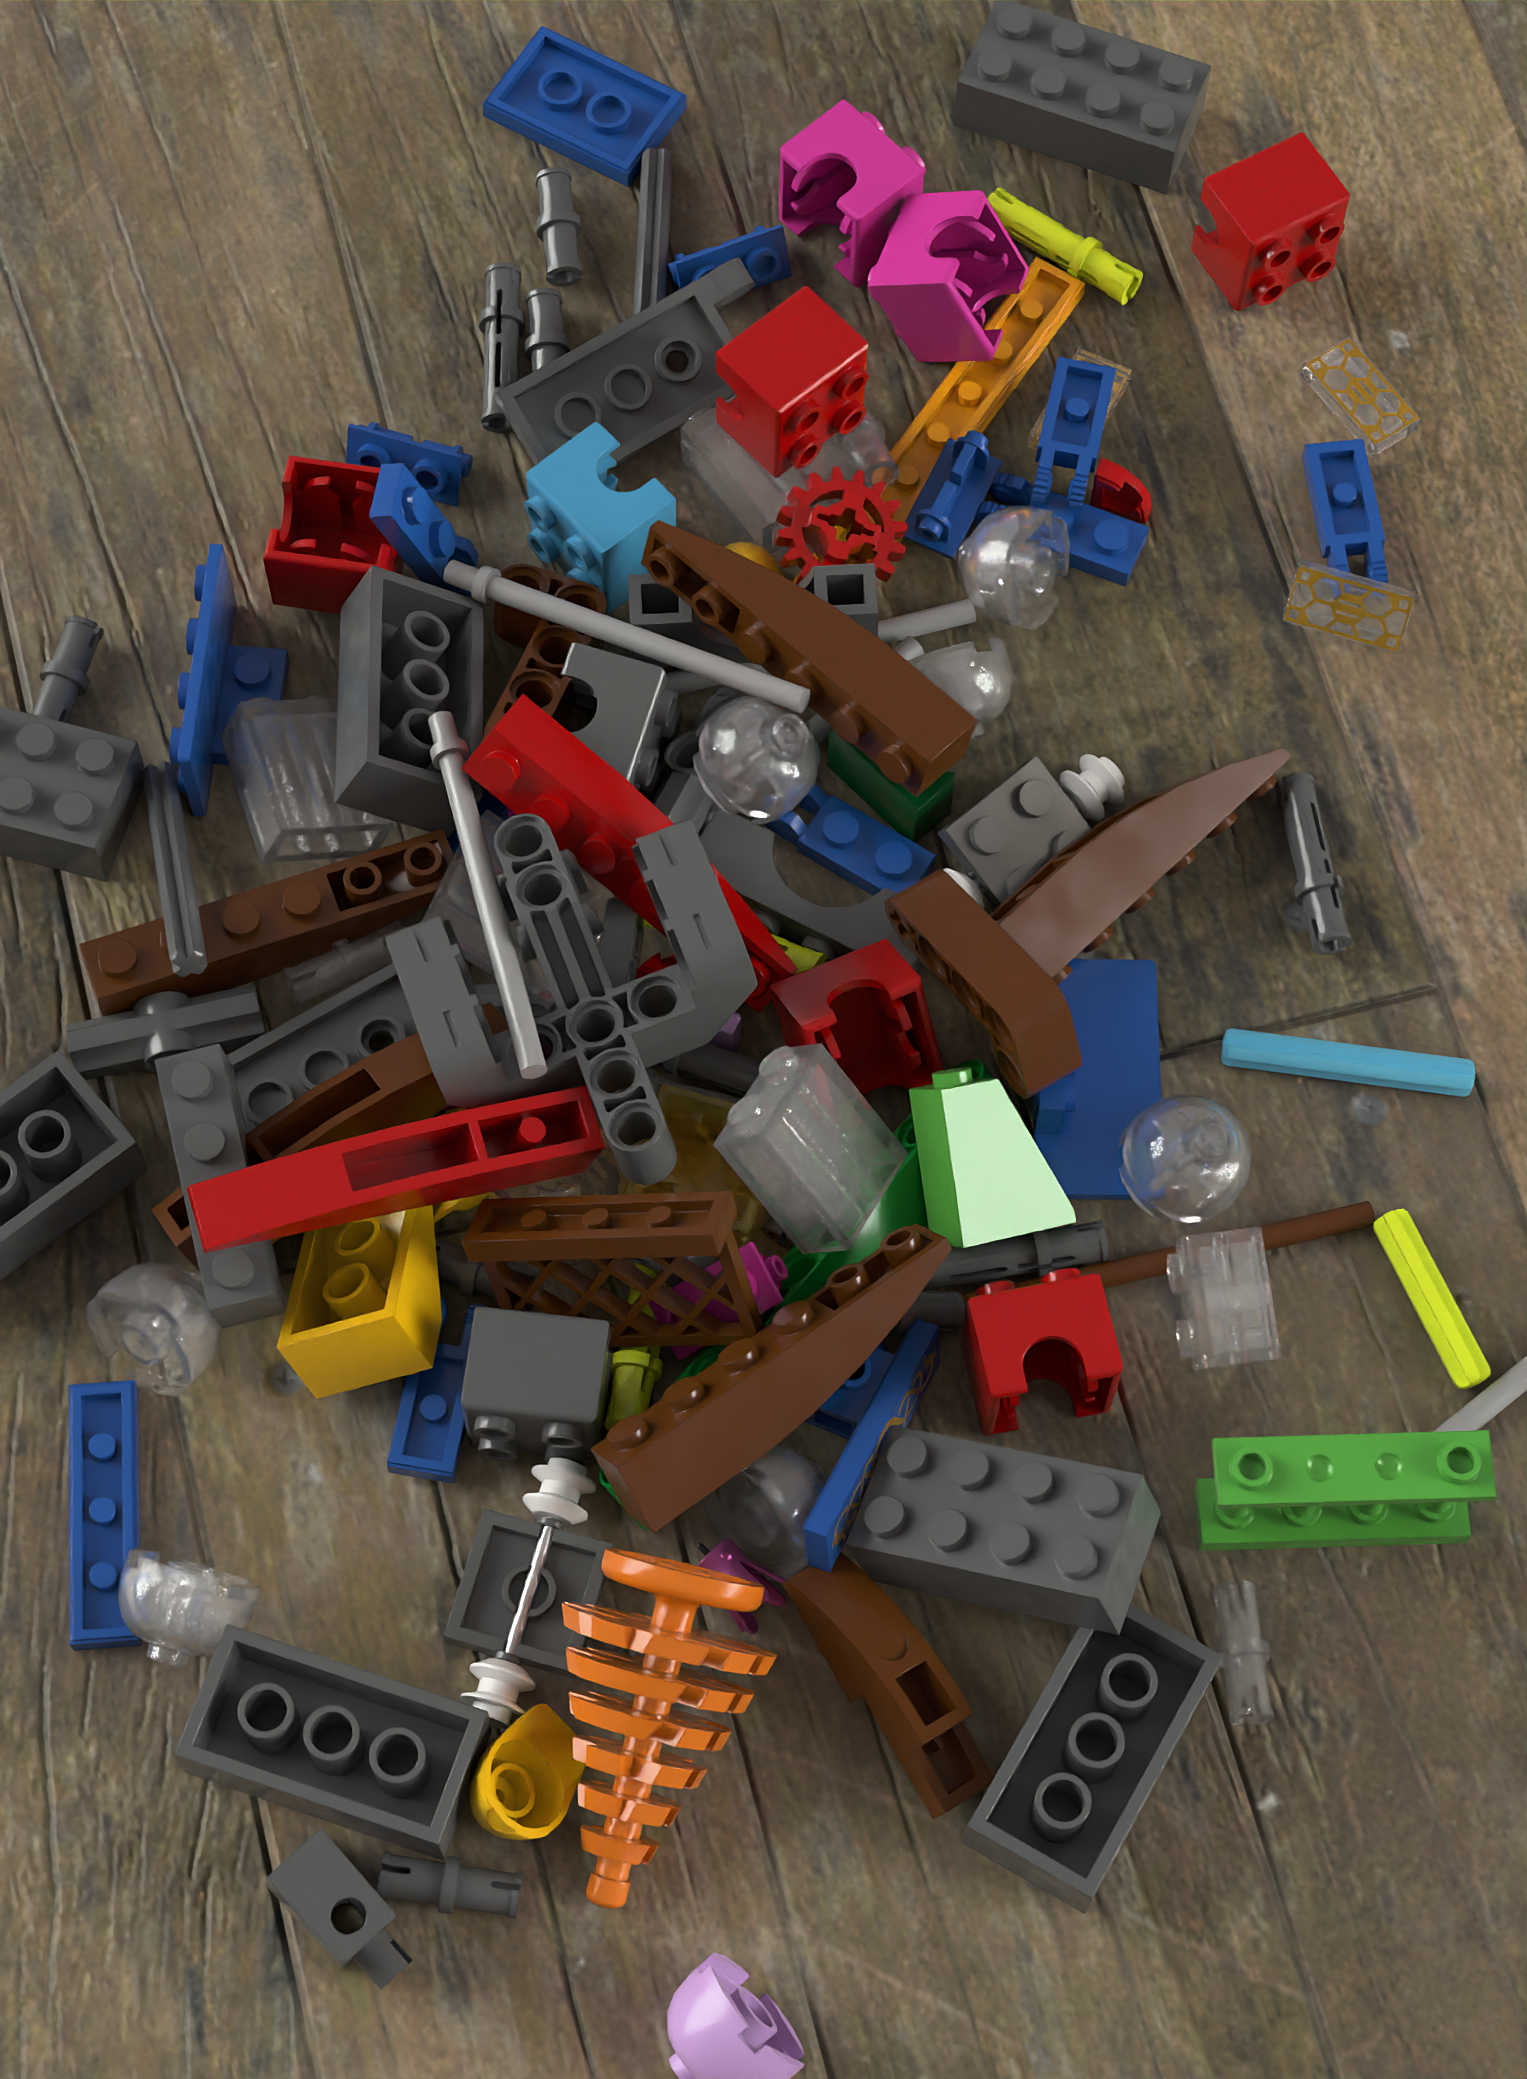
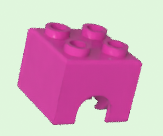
M841 100L781 146L779 220L798 237L803 236L813 227L822 224H834L840 226L839 230L843 234L847 235L849 233L852 238L838 246L840 251L846 256L837 262L833 268L854 287L858 288L868 280L871 268L877 265L888 239L889 225L897 218L905 197L908 194L923 193V180L926 173L925 165L921 157L912 148L907 146L901 148L885 134L881 123L873 114L867 111L860 113L849 102Z
M983 191L908 194L897 218L889 225L888 239L878 263L869 272L868 289L872 298L879 302L892 322L896 335L903 339L918 362L990 361L995 355L1003 331L1002 329H982L986 314L985 310L981 307L996 296L1019 294L1029 267Z

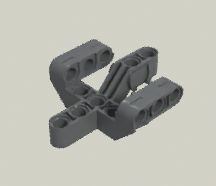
M524 813L514 815L499 826L494 836L495 850L504 870V873L497 875L496 880L509 921L512 922L519 919L521 926L517 927V943L525 962L538 958L558 1009L534 1019L547 1072L538 1078H523L520 1073L509 1029L495 1035L492 1034L449 918L442 920L440 915L385 936L428 1061L449 1106L478 1108L587 1086L619 1169L624 1177L634 1184L650 1185L658 1183L668 1177L675 1168L677 1152L645 1068L709 1044L757 987L758 982L746 946L693 821L689 818L637 838V845L631 847L677 964L613 988L593 936L605 932L597 910L587 900L583 901L581 898L582 894L589 891L575 855L569 849L559 851L550 826L545 819L536 814ZM669 1013V1014L665 1015L664 1017L656 1018V1017L660 1016L661 1014ZM607 1037L602 1041L595 1042L600 1038ZM629 1087L623 1092L613 1094L621 1088ZM650 1139L643 1145L633 1146L640 1140Z

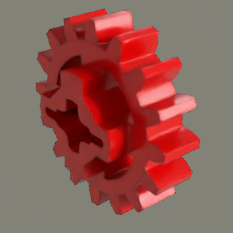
M835 466L832 468L827 482H824L814 471L809 474L805 482L806 491L798 486H793L786 498L791 506H781L776 517V521L786 527L778 530L774 538V545L789 547L790 550L784 555L780 564L783 568L797 565L801 569L796 584L800 583L807 576L813 566L846 565L854 560L866 564L875 563L876 577L882 581L887 582L896 570L891 562H899L906 550L905 546L895 540L903 538L908 530V525L902 521H893L892 517L899 510L901 503L899 499L884 502L880 498L886 486L882 480L874 484L870 489L863 485L865 479L863 470L858 469L852 480L849 481L844 480L840 467ZM839 499V502L828 507L817 505V503L824 500ZM865 510L870 514V516H871L872 519L874 520L875 524H874V523H871V521H870L868 515L866 514ZM835 526H841L846 529V542L836 539L837 529H835ZM806 544L811 545L818 559L813 556Z

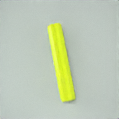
M1397 1209L1383 1214L1374 1222L1373 1229L1454 1385L1461 1390L1480 1384L1491 1375V1368L1409 1212L1405 1209Z

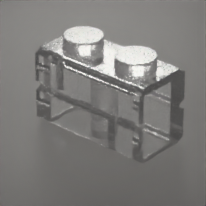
M1251 1227L1224 1232L1189 1235L1176 1241V1253L1167 1255V1273L1172 1293H1183L1186 1319L1177 1320V1340L1182 1359L1192 1358L1194 1373L1267 1364L1281 1359L1262 1228Z

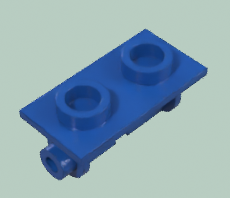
M782 224L765 229L760 225L754 228V232L723 242L722 245L714 248L711 246L686 256L683 253L675 255L674 262L667 264L668 277L673 286L679 285L680 290L734 258L741 259L754 280L755 285L751 290L790 277L792 275L784 227Z
M373 421L368 426L361 424L358 426L350 424L348 426L346 463L380 468L381 464L404 463L421 487L426 490L431 500L458 506L461 477L467 478L469 476L473 463V456L464 453L463 446L455 445L451 447L425 439L422 443L413 441V436L382 428L379 423Z
M970 430L966 436L958 437L957 440L948 439L905 521L908 525V530L903 536L904 539L949 559H954L997 472H999L1003 464L1002 460L989 455V451L986 448L989 441L983 434Z

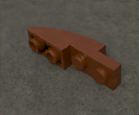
M840 1552L830 1573L810 1566L782 1583L850 1703L861 1697L866 1701L932 1819L947 1813L992 1783L994 1776L962 1722L974 1714L946 1668L915 1626L891 1598L860 1567Z

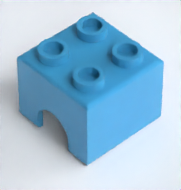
M594 422L527 471L528 500L524 502V509L531 522V532L527 534V541L536 556L546 564L554 560L567 573V577L597 587L605 595L607 602L606 613L611 614L629 600L628 575L649 574L648 570L641 565L650 526L660 520L676 527V498L656 478L651 479L634 491H614L618 479L613 474L607 477V469L617 465V462L609 454L618 448L620 443L600 423Z

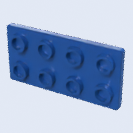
M213 543L209 545L207 564H198L196 567L194 594L195 600L201 602L199 617L189 618L186 632L187 654L193 655L190 673L181 672L178 683V706L180 710H184L182 728H172L169 745L171 765H179V793L187 794L193 816L207 815L214 764L275 768L290 664L287 649L232 646L237 601L223 544Z
M1072 959L1068 963L1072 968V972L1058 984V987L1063 993L1071 1012L1083 1065L1081 1068L1032 1096L1033 1140L1068 1199L1160 1200L1165 1193L1156 963L1153 960Z

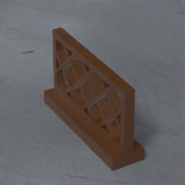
M731 1191L483 1199L461 1241L469 1262H483L500 1309L524 1311L523 1307L529 1302L547 1314L590 1318L580 1311L588 1301H591L619 1319L616 1324H609V1347L730 1345L740 1339L751 1338L764 1328L731 1228L738 1213ZM718 1256L722 1270L717 1276H714L685 1257ZM623 1258H651L663 1267L652 1278ZM587 1259L601 1269L593 1279H590L561 1260ZM506 1261H527L540 1271L530 1281L508 1267ZM672 1273L703 1291L694 1303L663 1284ZM610 1274L641 1293L633 1304L601 1286ZM548 1276H551L579 1294L571 1306L540 1287ZM714 1298L735 1311L740 1322H723L703 1309ZM651 1299L680 1317V1320L677 1323H660L641 1310Z

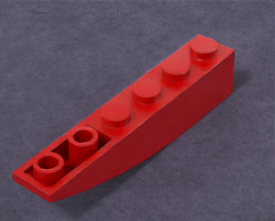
M522 694L493 727L461 769L517 815L524 813L536 814L545 819L550 826L559 850L569 849L575 855L578 865L667 938L631 847L637 845V838L674 824L619 772L526 695ZM711 863L746 946L758 982L757 987L744 1002L759 1013L772 999L769 985L793 976L798 969L757 915Z
M581 1086L458 1111L329 1143L189 1185L187 1192L204 1253L583 1173L602 1152L605 1145L587 1086Z

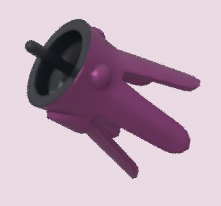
M731 1538L721 1541L711 1551L702 1543H698L697 1548L705 1555L698 1566L735 1575L764 1585L765 1589L761 1604L768 1602L775 1607H781L786 1604L785 1596L757 1571L780 1583L787 1579L748 1559L744 1555L743 1550L738 1548ZM727 1610L742 1633L747 1630L750 1634H756L758 1623L751 1612Z

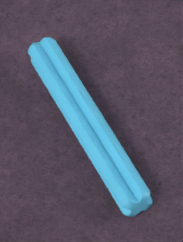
M1234 1028L1226 1030L1221 1046L1222 1063L1226 1066L1461 1097L1470 1094L1475 1080L1474 1062L1470 1059Z

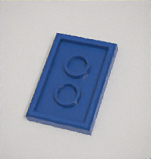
M544 26L539 28L482 104L484 117L627 187L631 185L641 171L643 152L648 148L657 149L687 108L685 94Z

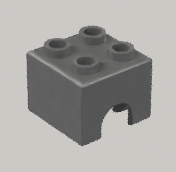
M574 642L570 645L561 676L570 678L569 682L574 684L572 690L577 694L574 705L593 711L596 714L586 727L570 733L619 772L648 800L652 801L662 784L664 776V766L657 764L663 743H671L672 740L677 738L682 723L683 708L676 706L678 692L671 690L666 673L662 667Z
M476 1307L461 1395V1406L470 1446L478 1448V1454L482 1457L497 1461L516 1460L518 1452L545 1455L544 1461L546 1463L549 1462L550 1458L568 1459L584 1466L585 1460L597 1461L591 1448L604 1439V1421L608 1410L612 1380V1354L608 1351L610 1343L609 1322L599 1319Z

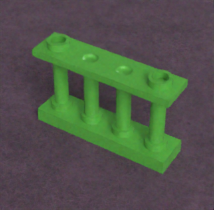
M1489 1430L1213 1438L1214 1478L1197 1479L1194 1485L1199 1551L1467 1543L1471 1537L1467 1502L1494 1501L1497 1497Z

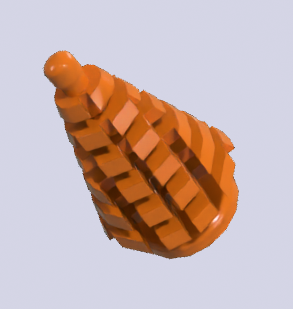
M606 1547L601 1567L603 1574L618 1583L654 1593L655 1607L652 1616L635 1612L631 1614L611 1607L587 1603L586 1605L579 1602L562 1603L564 1626L581 1635L645 1653L644 1657L635 1656L634 1658L618 1652L597 1648H584L581 1646H567L565 1648L569 1672L583 1679L635 1694L633 1701L605 1693L585 1692L582 1690L569 1691L570 1714H573L576 1719L625 1735L624 1741L589 1735L590 1737L585 1735L573 1736V1759L586 1763L585 1766L616 1775L614 1783L591 1780L590 1782L584 1779L579 1781L578 1805L606 1815L604 1826L594 1824L592 1826L586 1824L581 1826L582 1849L598 1856L595 1871L590 1873L586 1897L592 1904L598 1907L617 1909L623 1907L627 1900L631 1883L628 1879L631 1864L639 1865L642 1863L648 1865L661 1844L651 1838L640 1835L643 1824L669 1828L683 1804L677 1803L673 1799L652 1793V1785L691 1790L699 1786L708 1770L706 1767L693 1764L691 1759L661 1750L662 1743L679 1748L713 1752L722 1750L732 1732L730 1731L731 1728L720 1723L673 1709L671 1705L678 1702L702 1710L722 1713L729 1712L732 1714L744 1713L755 1693L753 1690L740 1684L681 1667V1663L696 1666L701 1664L721 1671L746 1675L747 1673L751 1675H767L778 1655L760 1646L747 1643L744 1640L692 1626L696 1610L701 1605L740 1612L756 1610L762 1602L764 1585L735 1575L673 1559Z

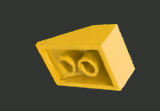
M433 1206L419 1207L304 1233L277 1349L316 1399L433 1368L442 1323Z

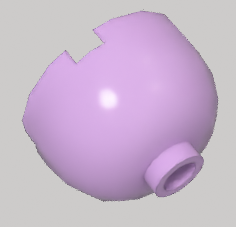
M712 1953L690 1973L673 1995L667 2010L668 2037L676 2052L669 2058L672 2069L679 2079H790L804 2066V2063L798 2061L804 2056L803 2047L781 2010L767 1993L759 2000L748 1989L741 1986L750 1975L725 1955Z

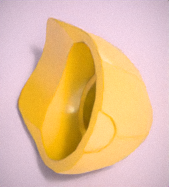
M537 1704L525 1712L505 1732L492 1741L475 1766L469 1788L471 1811L478 1824L497 1837L521 1841L547 1836L565 1817L578 1782L582 1777L586 1763L573 1759V1736L577 1735L548 1705Z

